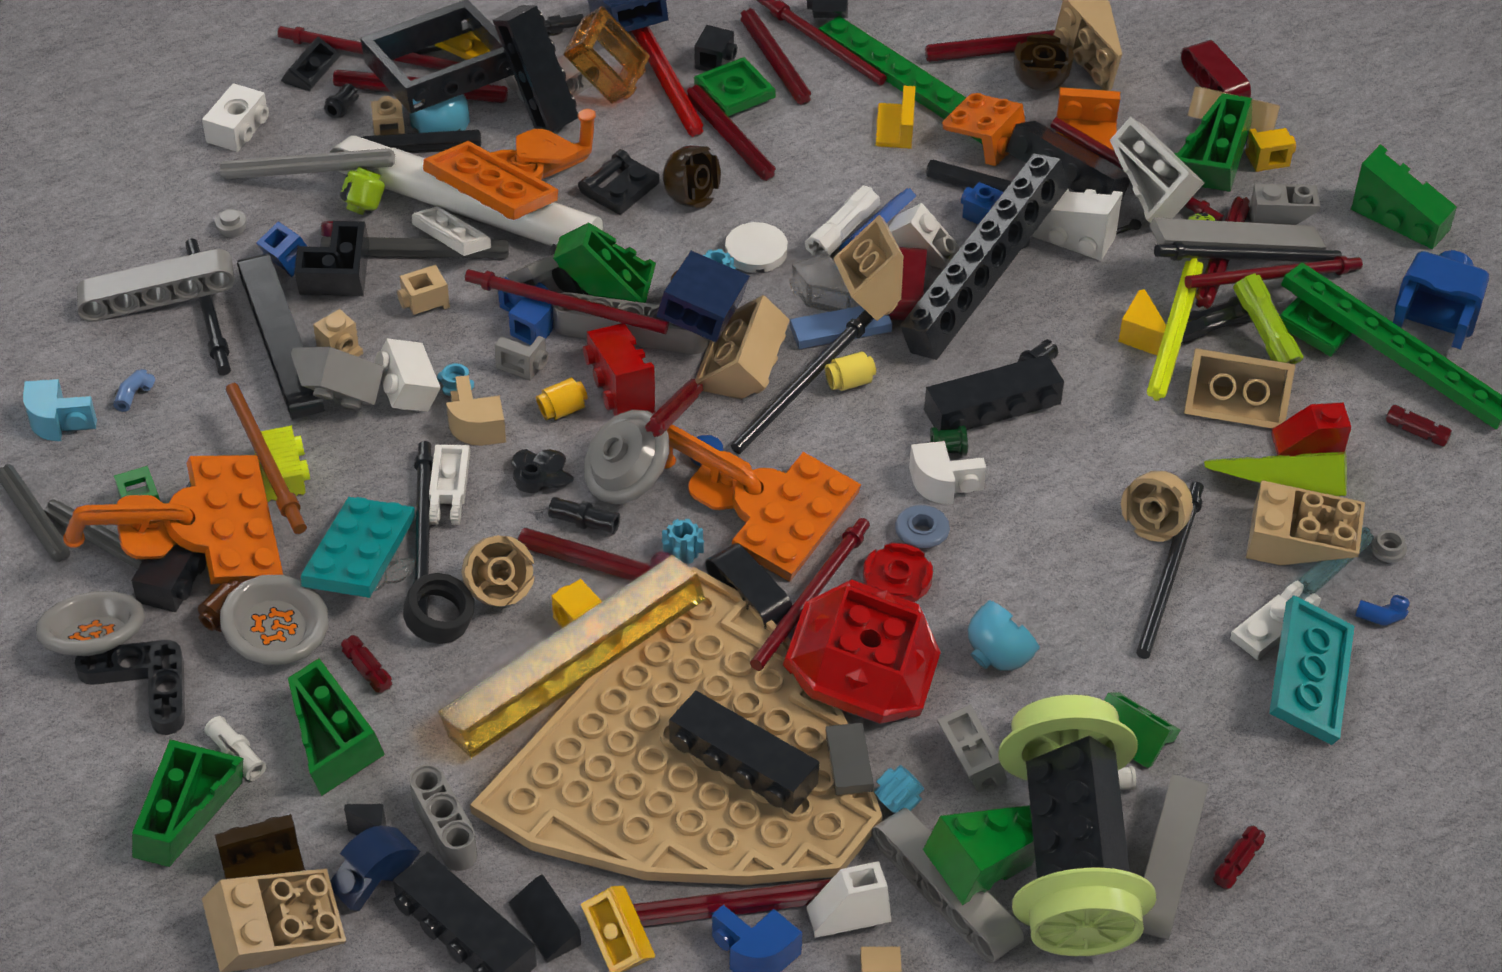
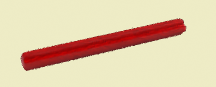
M647 26L633 30L632 32L687 133L692 137L697 134L701 135L704 131L703 123L650 27Z

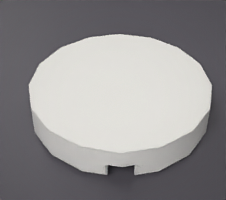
M751 222L741 224L731 230L726 237L725 251L730 254V257L734 258V266L737 269L748 273H756V269H764V272H768L782 265L787 258L788 241L784 233L777 227L767 223Z

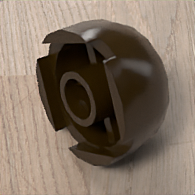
M1047 34L1028 36L1027 42L1021 45L1020 42L1017 43L1014 51V69L1018 79L1025 86L1038 91H1049L1060 87L1069 78L1074 59L1072 47L1069 44L1067 47L1061 44V38Z
M683 146L671 153L663 169L665 190L669 197L680 205L704 208L714 199L712 197L708 198L712 194L713 189H719L721 180L719 159L717 155L710 153L709 150L711 149L707 146Z

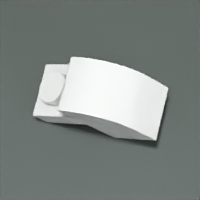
M945 441L911 445L909 469L916 490L926 499L940 504H953L954 493H970L984 490L986 475L984 457L950 461Z

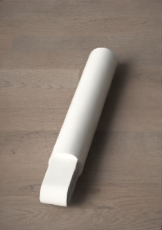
M349 136L333 147L329 153L385 149L390 147L358 136ZM390 148L395 153V164L392 167L367 168L381 175L380 180L384 182L385 189L438 206L453 213L549 246L558 244L560 236L588 222L603 230V222L600 217L555 202L526 214L519 219H508L498 211L481 204L478 200L459 192L458 189L443 181H439L433 175L423 170L425 158L396 148ZM341 170L338 172L347 175L351 170Z

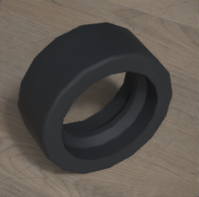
M426 574L414 581L404 602L403 618L411 632L426 642L437 644L453 642L461 637L469 626L474 613V598L461 580L449 574ZM425 596H442L450 600L457 607L459 616L455 620L446 622L434 620L421 611L418 601Z

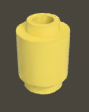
M861 351L833 359L830 364L825 365V375L828 385L832 390L839 389L844 391L872 383L873 375H876V366L871 356L867 357L865 352Z

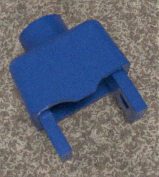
M1449 250L1439 255L1426 251L1418 252L1402 280L1394 309L1393 323L1402 328L1405 319L1455 334L1451 347L1461 350L1465 338L1472 336L1489 282V273L1484 269L1475 267L1472 260L1460 251Z

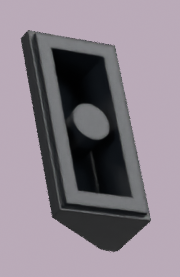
M317 36L287 70L281 81L285 84L311 91L341 54Z
M543 874L532 880L509 901L510 908L547 963L581 945V932L578 925Z

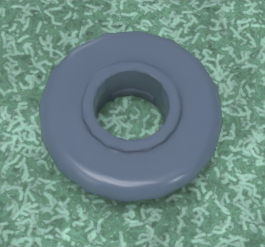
M914 505L906 508L898 515L895 522V530L899 538L908 545L917 548H931L940 545L947 539L950 532L949 521L944 513L928 505ZM926 526L930 528V530L919 531L914 527Z

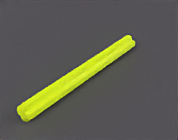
M1191 258L1190 261H1186L1147 388V395L1153 397L1154 401L1165 398L1197 291V288H1186L1184 280L1186 276L1202 274L1204 267L1203 263L1199 262L1197 258Z

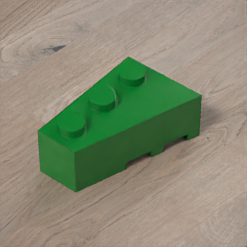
M1380 144L1361 165L1351 210L1430 249H1434L1451 230L1457 206L1428 182H1425L1423 185L1408 173L1411 169L1404 163L1400 166L1385 154L1388 150Z
M589 222L560 236L553 257L559 267L565 270L589 295L646 303L656 262L651 259L644 261L637 257V252L633 248L628 247L624 249L616 244V238Z

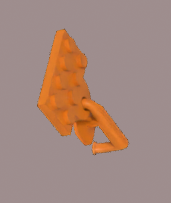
M583 109L578 113V119L581 121L579 142L575 144L549 130L531 129L516 136V150H498L490 153L476 144L466 141L425 158L423 170L436 177L439 181H443L458 189L459 192L467 194L481 202V204L498 211L506 218L512 220L519 219L558 200L559 189L542 180L581 163L589 157L593 146L596 113L593 109Z
M671 425L667 429L669 434V455L664 469L671 468L676 463L673 448L701 463L702 466L689 481L688 491L691 497L713 510L734 508L738 517L745 522V525L733 538L731 545L735 543L740 544L759 565L791 582L855 499L861 488L860 483L805 452H802L786 473L774 468L752 470L751 465L730 452L719 451L675 425Z
M257 455L190 456L186 464L191 487L183 488L175 493L169 503H162L151 495H129L122 497L117 504L79 506L74 510L63 536V541L68 547L77 548L85 541L83 530L86 525H117L122 550L128 556L135 559L163 558L177 543L191 552L205 553L211 584L228 583L230 580L242 583L261 575H283Z

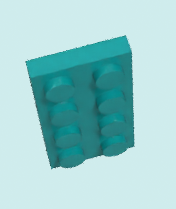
M348 497L301 574V587L370 598L415 519V507L401 505L396 502L373 501L364 497Z
M1295 595L1286 601L1269 714L1330 745H1333L1340 739L1354 625Z

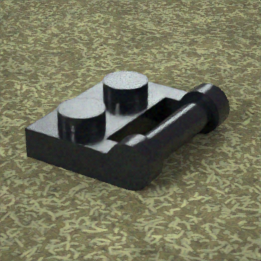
M619 149L612 155L611 160L592 176H585L580 180L578 188L586 197L622 215L660 183V174L631 159L625 150ZM618 169L623 171L605 187H599L602 182Z

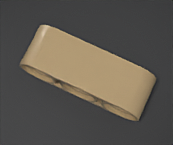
M1195 86L1188 116L1202 119L1222 93H1229ZM1252 99V123L1250 129L1255 128L1257 132L1274 130L1280 106Z

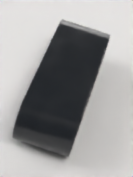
M735 543L705 560L708 575L739 591L742 600L748 602L746 609L748 610L749 605H751L759 612L763 620L764 629L767 628L766 623L771 620L778 624L793 606L785 591L740 544Z

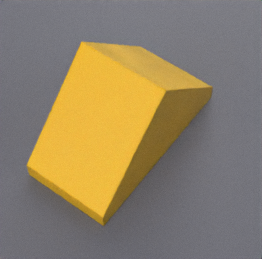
M1145 289L1138 291L1123 316L1118 342L1157 356L1166 323Z

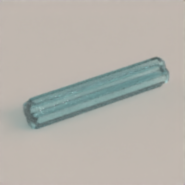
M1368 527L1362 528L1360 553L1374 540V536L1370 533ZM1354 558L1319 561L1298 580L1304 585L1302 593L1305 595L1316 593Z

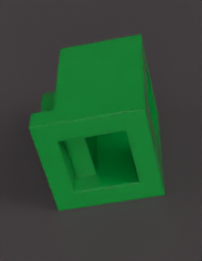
M148 465L114 475L119 499L129 495H151L160 500ZM142 482L145 483L143 487L129 491L126 490V487Z

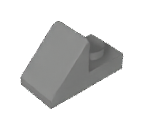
M554 254L506 274L513 281L535 286L540 282L550 291L559 293L550 271L559 267L553 259Z

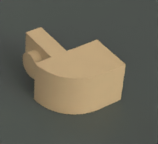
M469 375L455 377L457 390L450 391L452 402L446 403L448 425L451 433L458 440L470 445L482 446L505 443V422L500 395L473 399Z

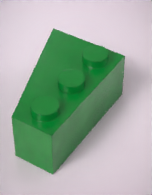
M1222 93L1201 119L1200 126L1194 133L1188 135L1185 139L1186 143L1180 151L1174 153L1204 182L1201 187L1231 192L1252 123V98Z
M320 658L288 677L293 704L302 733L301 738L309 763V772L321 796L385 755L374 730Z
M170 739L132 832V858L170 867L242 784L244 758Z
M1030 805L942 815L939 817L923 851L962 905L968 903L976 893L980 891L985 893L990 890L995 882L1001 879L1005 881L1033 864L1035 852Z

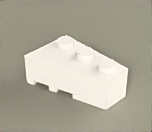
M1129 117L1110 139L1120 164L1133 185L1134 194L1141 202L1145 211L1143 213L1150 223L1154 218L1173 219L1204 184L1147 127L1132 117Z
M1067 189L1032 237L1101 261L1116 238L1123 192L1113 191L1111 195L1096 194V190L1086 189L1084 193L1069 192V189Z

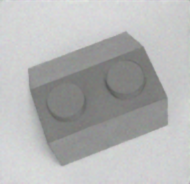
M333 347L292 348L291 356L301 386L314 390V396L326 400L337 398L341 400L340 405L357 410L361 408V405H375L384 366Z

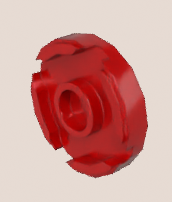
M902 543L886 544L884 549H880L877 552L875 549L870 552L864 562V584L882 591L888 590L890 594L912 602L919 600L927 594L932 585L933 566L931 561L929 562L925 558V553L919 548Z

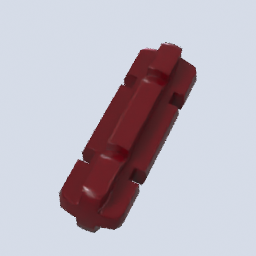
M1392 405L1386 416L1387 423L1396 427L1400 424L1403 426V430L1425 440L1431 438L1432 443L1441 447L1446 446L1452 434L1450 428L1441 424L1437 427L1435 426L1436 422L1412 411L1408 414L1405 408L1398 405Z
M351 635L348 639H344L341 642L342 652L348 659L352 660L351 663L364 679L370 682L369 685L374 691L383 693L385 690L390 689L392 686L391 676L385 669H381L382 665L365 646L362 647L364 643L359 637Z
M1253 825L1247 827L1242 834V838L1238 839L1225 857V862L1221 863L1215 871L1213 881L1216 885H1220L1226 890L1232 888L1237 881V876L1243 873L1255 856L1254 853L1264 844L1266 834L1263 830H1259Z

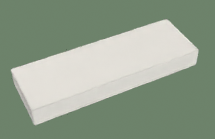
M438 206L412 214V225L463 256L491 248L490 237Z

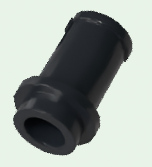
M345 84L334 96H329L325 100L324 105L326 114L331 118L343 117L347 112V108L359 98V94H356L358 93L356 87L351 84Z
M1046 339L1032 350L1023 351L1018 362L1047 354L1051 360L1055 359L1059 353L1058 348L1054 343L1046 349L1052 343L1051 340Z

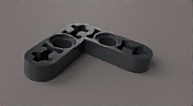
M158 640L122 644L101 654L77 656L74 663L78 678L88 685L148 679L149 716L153 729L159 734L170 735L183 727L185 722L184 659L181 647L177 642ZM166 655H170L169 668H163L162 664ZM135 657L139 659L138 663L132 667L120 666V663L126 658ZM109 661H112L113 663L112 668H108L110 667ZM97 663L94 669H90L91 664ZM163 682L176 683L175 688L171 691L160 692L157 690V687ZM163 705L170 706L171 713L169 719H163Z

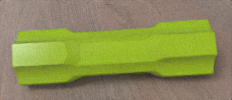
M1254 273L1236 282L1233 290L1258 330L1271 361L1290 364L1300 363L1304 356L1293 336L1287 331L1273 305L1271 295L1261 276Z

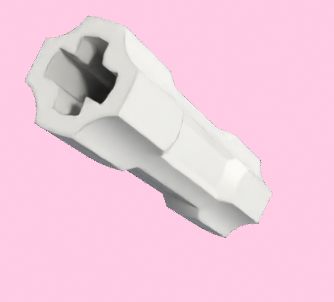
M863 185L860 189H857L844 202V205L805 241L806 250L812 254L813 258L821 261L829 257L842 244V241L880 206L879 196L871 187Z

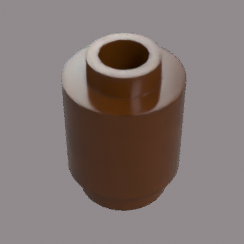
M230 580L228 583H222L198 606L200 614L198 618L205 628L210 631L222 632L220 610L228 594L240 585V582Z

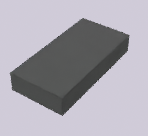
M863 723L826 726L825 735L835 794L873 792L874 782Z

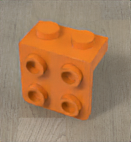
M973 93L942 122V125L946 131L982 139L985 164L997 166L1009 154L1006 152V148L1015 125L1025 122L1024 108L1022 103L986 96L981 93Z

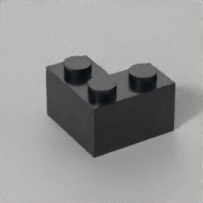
M333 221L330 247H297L294 274L300 295L364 296L370 245L365 221Z

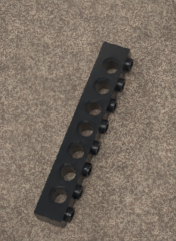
M1035 153L1032 155L901 323L900 328L910 353L934 360L940 357L1069 188L1060 158Z

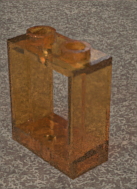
M603 6L582 18L563 53L611 104L621 98L626 100L633 95L637 89L635 85L638 79L645 73V65L650 57ZM596 40L623 66L619 75L592 48Z

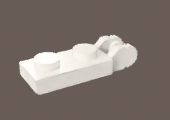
M435 445L429 489L430 525L439 524L441 517L440 504H452L450 510L451 525H460L462 504L465 502L470 445Z
M1298 580L1290 584L1281 596L1279 594L1236 627L1231 632L1230 639L1256 660L1262 658L1280 643L1286 601L1293 595L1299 597L1304 589V585ZM1312 593L1305 601L1318 607L1321 598Z

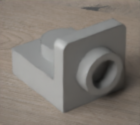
M501 336L495 343L496 368L531 381L538 370H542L548 361L545 338L538 336L529 347Z

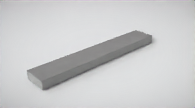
M1154 218L1150 224L1158 244L1173 245L1174 242H1182L1184 245L1326 249L1315 226L1170 218Z

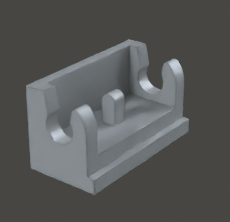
M971 704L937 719L969 780H972L977 791L982 792L984 790L982 783L990 777L993 778L998 786L1007 782L1005 769L999 761L998 751Z

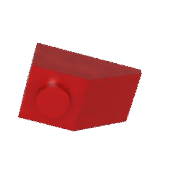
M1344 402L1310 404L1273 428L1271 435L1277 455L1293 457L1309 453L1345 452L1352 427Z

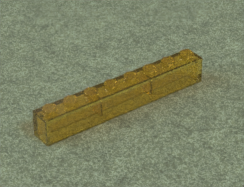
M674 555L670 556L440 709L438 713L448 737L468 756L473 758L706 600L698 573Z

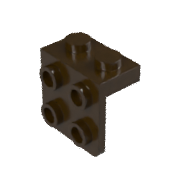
M291 814L271 817L263 822L244 827H234L226 832L215 834L225 879L305 871Z

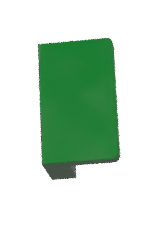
M1120 692L1107 693L1104 701L1110 703L1117 710L1119 722L1134 732L1137 738L1138 749L1133 760L1146 768L1153 766L1165 743H1173L1181 729Z

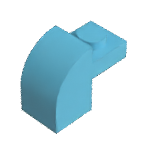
M59 379L24 382V406L31 429L39 437L51 441H61L62 431L96 429L97 418L91 396L64 398Z

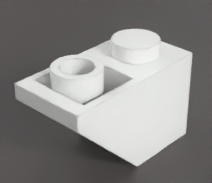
M922 203L895 215L888 227L898 247L927 249L926 264L944 269L960 249V246Z
M879 861L840 869L806 907L815 938L892 922L888 886Z

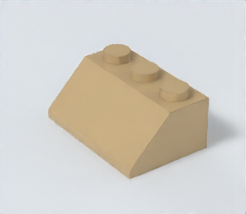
M878 215L833 259L851 297L875 320L878 321L896 308L902 294L904 256L884 218Z
M765 295L736 309L717 342L710 340L695 378L696 383L703 385L704 392L743 399L753 393L758 394L762 392L769 384L768 378L772 367L777 362V353L786 337L785 332L790 319Z
M1195 348L1184 414L1275 428L1286 420L1296 364Z

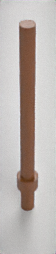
M231 383L227 385L225 390L277 496L276 505L281 515L287 517L295 534L305 532L307 526L300 514L301 505L296 495L289 491L238 384Z

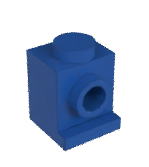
M980 182L974 188L967 187L961 197V204H963L962 218L979 225L1003 192Z
M279 221L256 242L264 254L269 253L272 262L285 270L291 277L295 275L297 247L307 246L297 233Z

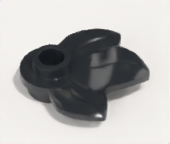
M522 449L516 452L512 458L511 464L515 469L513 479L516 482V487L525 493L539 492L542 490L543 485L554 488L563 487L573 482L574 477L562 470L566 463V456L557 450L547 449L535 454L528 449Z

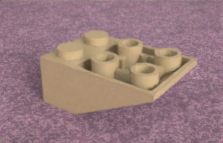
M1063 0L1054 36L1061 38V44L1066 47L1069 44L1072 47L1075 61L1082 65L1097 85H1100L1105 91H1111L1122 57V51L1110 2L1108 0Z
M1261 481L1253 507L1246 558L1281 566L1358 557L1365 502Z
M327 869L223 879L202 898L220 972L259 968L346 942Z

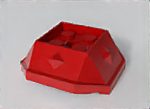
M851 579L805 602L783 666L790 674L794 675L801 688L810 698L882 724L904 717L920 716L941 651L919 604L890 594L888 590L882 591Z

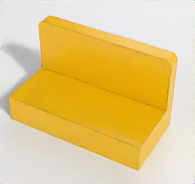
M903 86L902 104H878L876 146L912 149L915 86Z

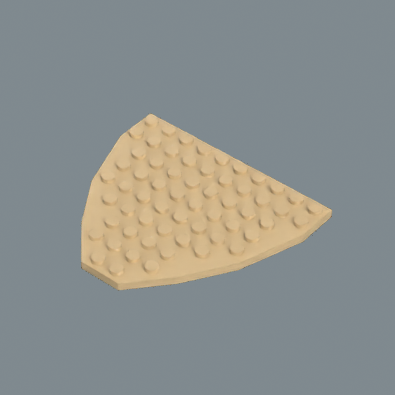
M694 566L470 804L471 814L531 851L646 881L752 885L834 877L840 869L847 868L872 837V828L882 822V813L874 793V788L873 792L835 794L825 729L826 726L848 724L841 709L810 698L801 688L794 675L790 674L783 666L791 640L786 637L761 671L753 669L750 665L751 659L777 625L771 620L766 623L767 628L764 629L763 620L759 612L751 605H749L748 610L746 609L748 602L742 600L739 591ZM695 690L819 761L818 784L793 814L781 807L772 806L763 796L751 789L740 787L734 779L720 771L711 770L703 761L689 753L679 751L669 741V719Z

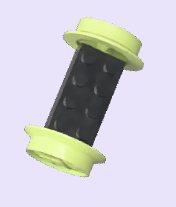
M1060 695L1035 701L1023 707L1015 714L1011 723L1012 732L1002 741L998 751L1002 767L1010 774L1028 781L1037 879L1023 886L1014 895L1012 910L1018 920L1030 926L1032 942L1044 951L1065 956H1093L1114 952L1131 945L1141 937L1144 931L1143 916L1153 908L1156 902L1154 886L1144 877L1130 872L1118 776V770L1125 767L1134 758L1138 749L1137 738L1129 727L1119 722L1117 710L1110 703L1099 698L1085 695Z

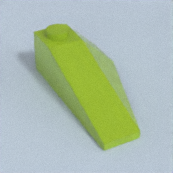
M1346 452L1309 453L1293 457L1289 455H1275L1262 458L1208 459L1204 461L1205 468L1258 483L1267 481L1338 497L1347 495Z

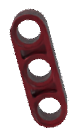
M1207 40L1182 49V65L1200 87L1243 97H1251L1249 80L1214 41Z
M899 247L904 256L902 294L896 308L889 314L890 320L904 321L922 298L927 249Z

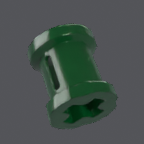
M965 425L952 430H938L936 427L930 428V442L945 441L948 453H960L961 456H967L968 438Z

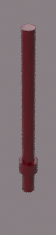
M756 0L769 9L772 16L780 21L785 20L879 86L886 82V75L792 12L790 6L783 1Z

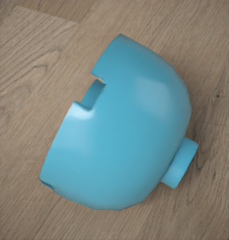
M464 94L410 114L411 127L418 129L419 133L465 130L470 122L469 106ZM413 99V105L421 102V101L416 102V101Z
M991 600L982 605L970 620L968 638L971 646L974 648L971 656L985 669L990 665L1002 671H1012L1021 668L1035 656L1040 647L1023 624L1018 627L1011 620L1013 615Z

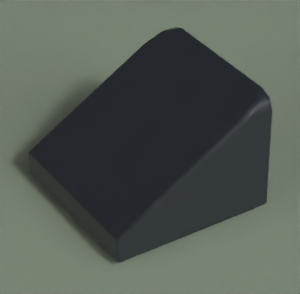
M347 804L344 806L348 831L355 835L371 827L387 826L383 804Z

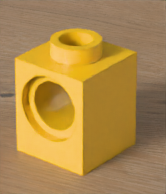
M582 579L561 587L556 593L551 595L553 618L577 644L607 628L606 605Z

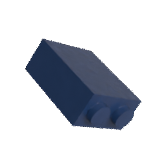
M588 0L590 15L614 35L669 20L666 0Z
M691 250L665 289L656 317L713 342H717L742 301L750 276Z

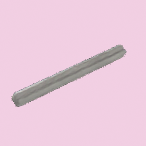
M390 148L223 161L220 163V175L225 179L354 170L358 167L364 169L392 167L395 164V153Z

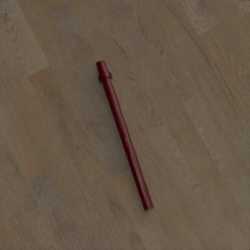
M284 26L278 28V37L293 40L294 44L301 45L303 42L311 44L319 36L334 49L363 54L361 42L305 31L303 27L299 26L295 29ZM410 53L392 60L437 70L460 63L417 53Z
M1057 117L1053 119L1050 128L1123 170L1114 150ZM1192 197L1184 205V207L1195 213L1209 214L1217 221H1222L1224 218L1223 214L1211 208L1210 203L1205 200L1201 202Z
M1337 256L1334 260L1304 263L1319 274L1335 272L1337 275H1344L1349 271L1360 270L1363 267V261L1360 257L1347 258L1346 256ZM1299 264L1189 275L1185 277L1184 283L1188 289L1235 284L1254 273L1260 275L1262 280L1284 278L1287 273Z
M468 269L465 274L466 282L481 285L483 290L490 291L491 289H496L665 335L668 332L669 322L497 277L491 271L482 273Z
M859 518L853 527L845 530L841 543L751 659L750 665L753 669L761 671L798 623L805 602L820 594L850 552L862 544L864 541L863 535L870 527L868 520Z

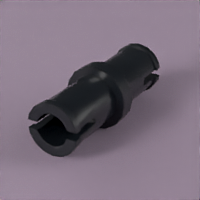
M554 496L548 508V516L550 518L575 523L576 527L580 529L590 527L615 534L620 524V513L593 507L592 503L586 501L580 504Z

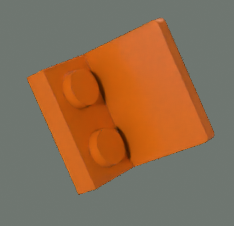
M1060 87L1056 117L1114 150L1110 139L1117 132L1120 92Z

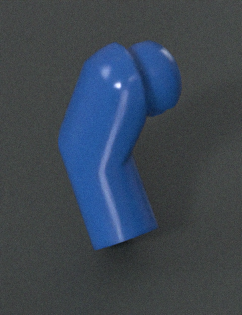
M1394 595L1390 600V604L1382 607L1361 600L1355 616L1382 626L1390 625L1406 618L1409 613L1407 609L1410 602L1401 595Z

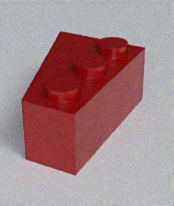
M623 323L587 331V345L583 346L585 361L587 365H593L595 384L597 388H603L605 407L607 410H612L614 416L630 410H644L655 413L654 365L652 362L644 363L642 358H646L643 349L636 350L634 346L637 344L636 339L626 324Z

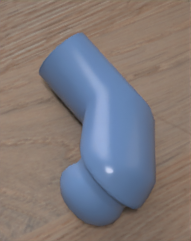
M141 369L136 370L119 386L113 404L115 409L121 412L128 411L138 388H141L143 391H150V388L153 387L155 382L154 375L146 373L147 370Z

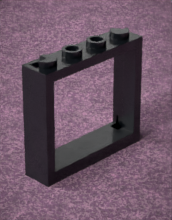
M469 0L454 3L360 38L365 64L410 114L513 75L495 26ZM470 31L490 50V52L412 81L392 61ZM413 99H414L416 102L421 101L420 103H417V104H414V105H413Z

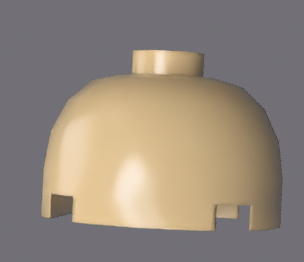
M1150 471L1134 479L1124 490L1121 499V509L1125 521L1130 520L1131 524L1136 528L1134 532L1138 536L1149 541L1164 542L1177 535L1189 522L1193 503L1189 488L1177 475L1167 471Z
M497 535L483 538L469 549L463 559L461 571L463 582L472 593V596L485 605L501 607L515 604L527 595L534 583L532 566L534 561L527 547L514 537Z

